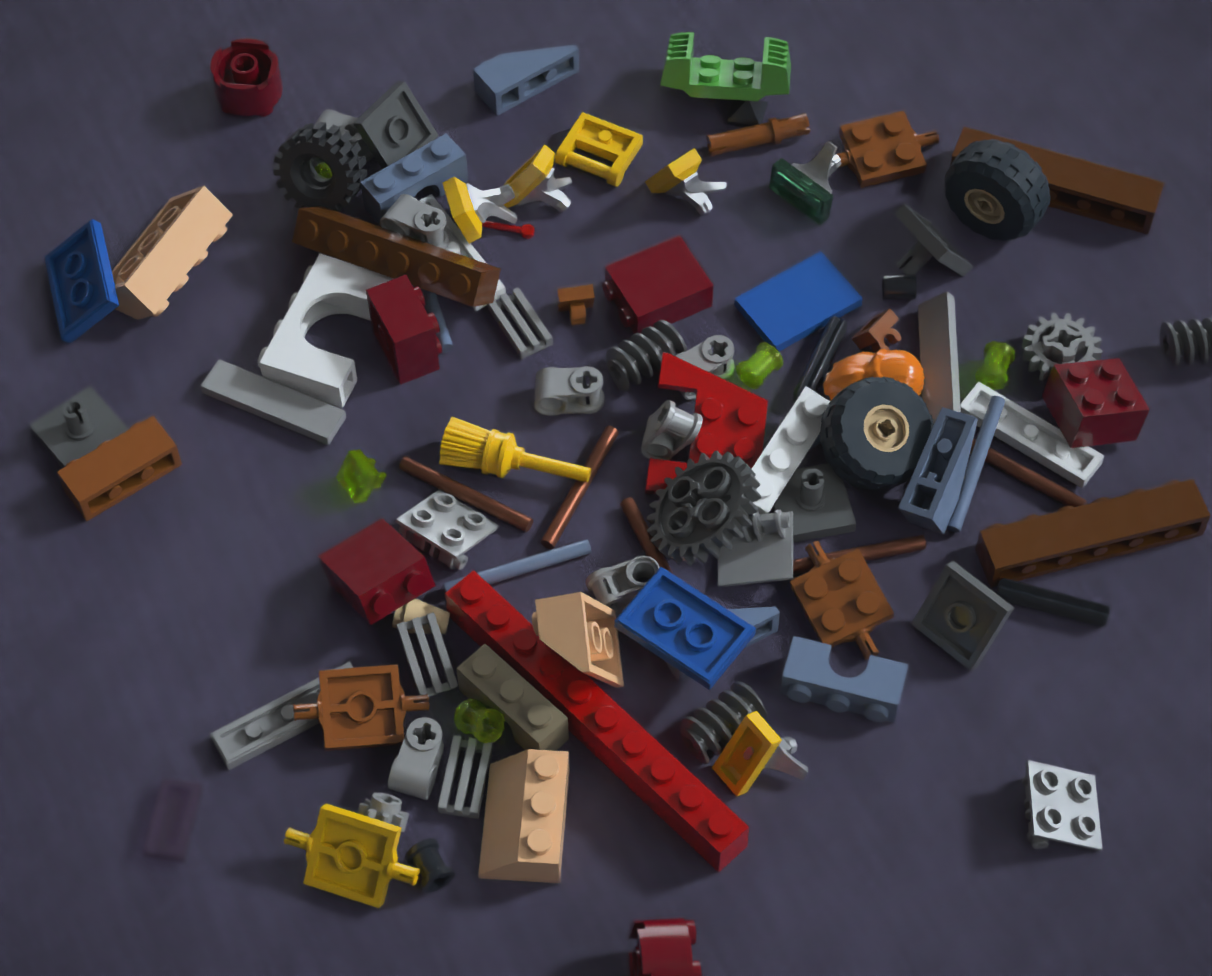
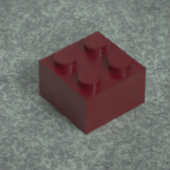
M403 275L367 289L366 294L372 333L399 384L402 385L440 370L438 355L442 354L443 351L436 335L440 333V327L434 313L430 312L427 314L424 308L426 306L425 299L419 286L413 287L407 275Z
M1120 358L1053 365L1042 394L1043 400L1070 448L1137 441L1150 411Z

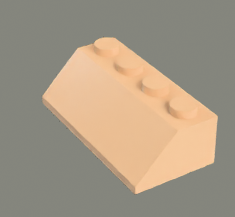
M204 185L170 198L112 270L119 306L116 310L137 320L149 316H159L168 307L169 302L167 299L172 292L181 289L188 281L189 277L186 274L190 269L199 265L207 257L208 252L206 249L211 242H216L227 231L225 225L233 214Z

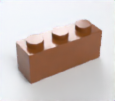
M153 415L144 421L133 424L127 431L112 440L104 441L95 450L83 457L70 461L64 468L57 471L64 492L87 522L182 465L177 445Z

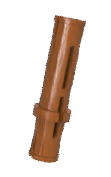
M806 113L778 120L776 117L768 118L765 123L707 135L706 140L709 142L707 147L710 156L713 157L771 142L773 145L781 144L784 139L809 135L810 128L807 127L810 124Z

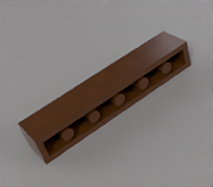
M963 126L951 157V163L972 142L990 139L1009 142L1020 150L1027 152L1042 168V172L1048 180L1051 196L1048 207L1149 235L1165 182Z
M323 206L299 208L292 243L393 279L407 275L413 286H419L421 289L472 307L490 304L494 301L501 272L500 268Z
M1193 478L1184 481L1171 480L1160 487L1147 490L1141 488L1134 489L1126 495L1110 499L1108 497H1101L1090 504L1078 507L1065 506L1053 513L1041 516L1032 514L1023 517L1019 521L1004 525L1001 523L991 524L984 530L979 531L975 551L992 588L998 586L1001 578L1020 581L1204 535L1211 515Z

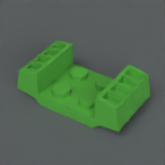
M680 32L670 35L660 86L684 90L690 97L759 101L768 95L789 94L791 61L787 41L765 37L763 62H756L747 57L725 60L715 55H705L701 58L693 57L694 32Z

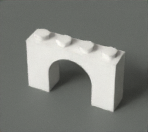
M319 254L314 265H310L306 269L303 285L299 292H294L291 296L288 312L284 319H279L276 323L273 339L269 346L264 347L260 352L258 367L261 369L262 377L343 409L357 382L354 360L312 346L306 341L305 335L315 322L333 314H350L370 320L366 290L393 280V278L346 261Z

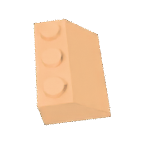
M582 592L535 600L536 612L532 614V624L535 634L539 635V639L582 673L616 688L624 687L618 630L614 627L616 619L615 610Z
M527 749L490 764L479 878L560 883L569 784L568 751Z

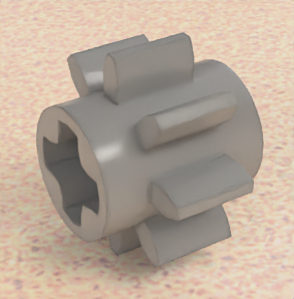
M374 793L371 800L365 799L364 803L359 804L357 812L358 814L402 827L401 832L405 831L409 813L401 811L402 801L399 798L385 793Z

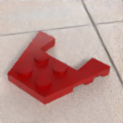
M663 352L658 388L695 393L694 413H698L703 417L701 429L695 440L690 444L688 459L691 458L695 463H698L701 453H705L711 458L714 451H718L722 456L728 451L734 457L739 456L752 469L763 452L768 400L672 354ZM650 458L645 494H656V490H665L668 485L664 479L666 477L674 479L677 476L675 468L679 467L684 471L687 468V463Z

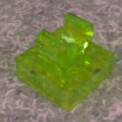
M361 449L348 451L336 476V479L355 503L367 501L373 488L381 487L387 476L385 472L379 473L374 467L376 464L375 459L367 458Z

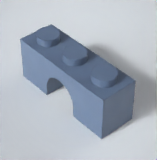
M445 133L361 181L364 209L380 226V219L401 194L415 197L420 190L431 186L440 197L443 196L445 191L442 183L446 180L456 177L464 183L468 181L466 154Z
M793 636L782 675L780 694L786 695L791 700L800 703L810 701L826 705L827 708L835 712L849 711L864 715L867 719L875 722L889 721L895 723L909 664L870 655L867 667L862 674L851 678L842 677L836 674L829 665L832 645Z

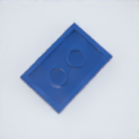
M94 219L89 220L44 257L61 340L70 344L119 306L102 225Z
M820 251L736 297L734 306L776 354L826 326L829 319L833 316L840 318L862 306L863 298Z
M663 567L657 570L614 621L616 629L708 690L714 686L756 633L754 626Z

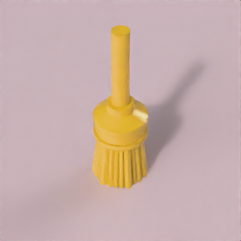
M451 417L447 424L440 446V465L481 469L482 474L488 475L490 473L502 479L511 469L520 470L521 467L587 483L591 474V468L526 453L523 447L517 446L513 433L508 432L506 434L499 432L497 429L489 431L455 417Z

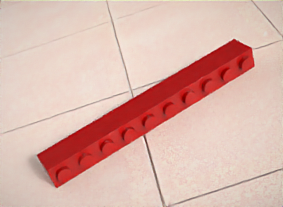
M475 570L445 593L447 611L450 612V618L480 647L484 644L489 646L568 718V730L717 872L724 869L748 846L749 826L593 680L539 639V635L535 634L533 625Z

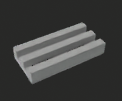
M519 287L512 290V295L502 294L499 301L495 302L494 300L493 303L487 304L488 310L521 359L553 345V337ZM514 304L518 305L541 341L537 340ZM507 309L530 346L526 347L501 310Z
M434 612L407 622L398 623L396 625L418 694H428L430 697L457 688L458 684ZM426 624L429 625L447 680L443 684L440 682L422 627ZM410 629L415 630L433 687L428 689L425 687L407 630Z
M453 735L438 804L439 813L478 819L493 750V741L484 740V743L477 742L476 738L469 737L467 741L462 740L461 736ZM460 751H466L455 805H449ZM475 752L482 753L471 807H464Z

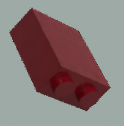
M680 235L605 266V282H602L604 295L609 302L614 301L618 307L619 317L626 328L631 327L634 334H641L644 328L653 327L654 323L659 320H665L672 324L713 306L714 285Z
M383 518L318 555L329 584L370 625L436 586L425 557Z

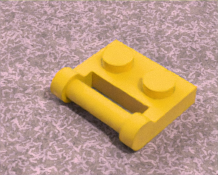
M582 112L559 146L555 155V163L564 167L567 165L576 167L604 178L607 184L618 187L622 182L625 171L643 145V135ZM578 148L614 163L611 167L574 153V150Z

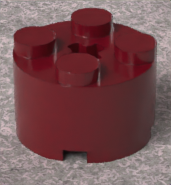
M240 38L231 41V46L223 51L222 47H220L212 56L210 69L216 97L223 112L239 116L257 115L260 117L268 116L273 112V107L282 96L283 85L278 57L275 51L273 53L269 49L268 44L258 39Z
M667 918L631 921L628 939H636V946L633 947V952H628L629 976H702L700 961L693 960L691 945L696 944L694 920Z

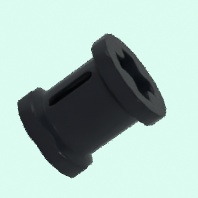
M428 838L416 843L405 854L407 863L420 869L419 876L422 880L420 887L424 893L436 892L444 888L456 876L453 868L447 867L438 852L440 845L434 838Z

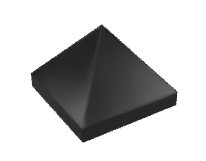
M733 100L727 124L740 127L761 124L768 102L760 100Z

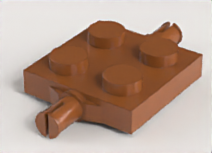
M904 110L843 124L839 128V135L844 145V152L837 154L842 163L839 167L847 165L856 175L860 188L925 173L927 164L921 152V147L939 144V135L936 130L917 134L911 128Z
M814 541L813 547L811 543L805 547V551H807L814 567L809 572L791 580L790 587L819 641L832 645L831 648L841 643L856 641L865 660H869L871 654L877 656L879 650L869 634L876 626L894 618V612L859 548L838 558L828 559L819 541Z
M397 664L319 670L320 693L317 703L293 704L294 721L318 719L323 730L324 751L402 745L404 740L403 721L406 712L429 711V695L405 696L399 682Z

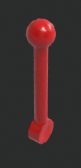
M487 220L482 223V227L520 233L525 239L532 238L535 233V228L531 224H524L520 227Z

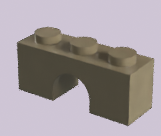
M486 644L481 646L456 668L459 690L485 714L492 709L497 711L510 726L513 740L524 750L556 751L569 740L568 718Z

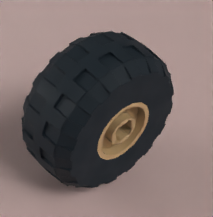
M990 139L970 143L957 155L944 176L945 197L949 202L952 212L957 215L964 225H967L977 234L986 236L988 239L1010 241L1025 237L1039 223L1050 204L1051 196L1046 175L1043 174L1042 168L1027 152L1020 150L1009 142Z
M869 377L850 384L829 402V406L824 411L821 419L820 443L827 463L830 464L834 472L841 479H844L854 487L870 491L891 489L911 479L934 425L932 415H930L926 403L921 396L912 390L913 388L905 383L894 380V378Z

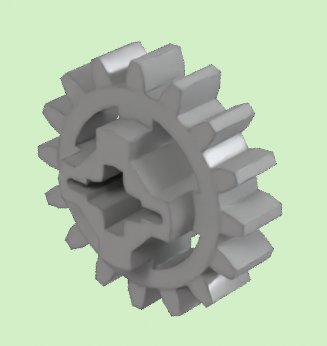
M1054 312L1051 313L1050 321L1040 316L1036 326L1032 324L1028 326L1027 334L1024 335L1022 348L1024 349L1022 359L1023 361H1030L1028 367L1030 372L1036 370L1041 372L1039 379L1043 381L1050 376L1053 365L1100 360L1102 350L1099 349L1102 341L1101 337H1093L1096 329L1094 326L1083 327L1084 318L1081 317L1074 322L1071 321L1070 313H1066L1064 319H1059Z

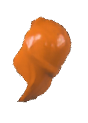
M884 348L876 353L860 352L834 363L831 372L826 374L822 386L824 394L829 396L831 401L840 391L859 380L869 377H889L910 386L920 396L925 377L921 364L910 352Z

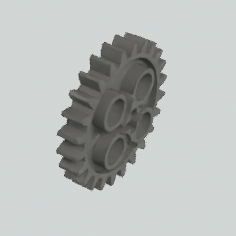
M714 451L711 458L705 453H701L698 463H695L691 458L688 459L687 468L684 471L676 467L675 473L677 476L674 479L667 477L664 479L668 486L665 490H656L655 493L660 499L649 505L655 511V513L650 514L646 518L652 524L647 529V532L653 537L651 542L666 558H672L677 564L684 560L689 566H692L696 558L704 564L709 553L719 558L721 547L725 546L731 550L733 548L731 539L733 537L740 539L744 537L740 531L742 526H752L753 523L748 518V515L759 511L753 503L761 499V495L756 490L760 486L759 481L755 478L756 473L739 456L734 457L728 451L723 456L718 451Z

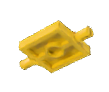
M327 803L320 807L317 824L311 834L293 829L292 827H289L285 834L284 844L306 850L307 868L303 884L376 908H380L384 904L388 884L392 879L415 886L419 877L417 875L420 873L419 868L397 862V846L402 827Z

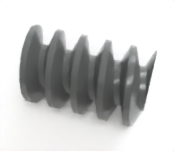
M1204 318L1201 322L1197 319H1191L1187 324L1182 320L1175 321L1173 325L1167 321L1161 324L1159 333L1161 351L1164 356L1170 358L1174 367L1179 365L1180 356H1184L1187 365H1192L1195 354H1198L1200 363H1207L1209 353H1212V318Z
M659 320L654 323L653 327L644 328L641 334L636 333L630 337V340L620 342L618 347L613 346L607 349L606 364L617 387L625 392L629 390L627 379L634 385H638L641 383L640 373L647 379L653 376L651 365L660 372L663 352L676 356L675 353L686 352L687 346L673 325L665 320Z
M737 681L731 685L730 691L724 690L721 692L718 700L711 699L706 703V708L700 707L694 711L693 717L687 716L681 722L680 733L689 751L702 764L706 765L709 763L706 750L709 749L714 755L719 756L722 750L718 742L721 740L727 745L732 737L731 733H735L747 714L757 711L765 719L768 715L762 701L754 690L744 682Z

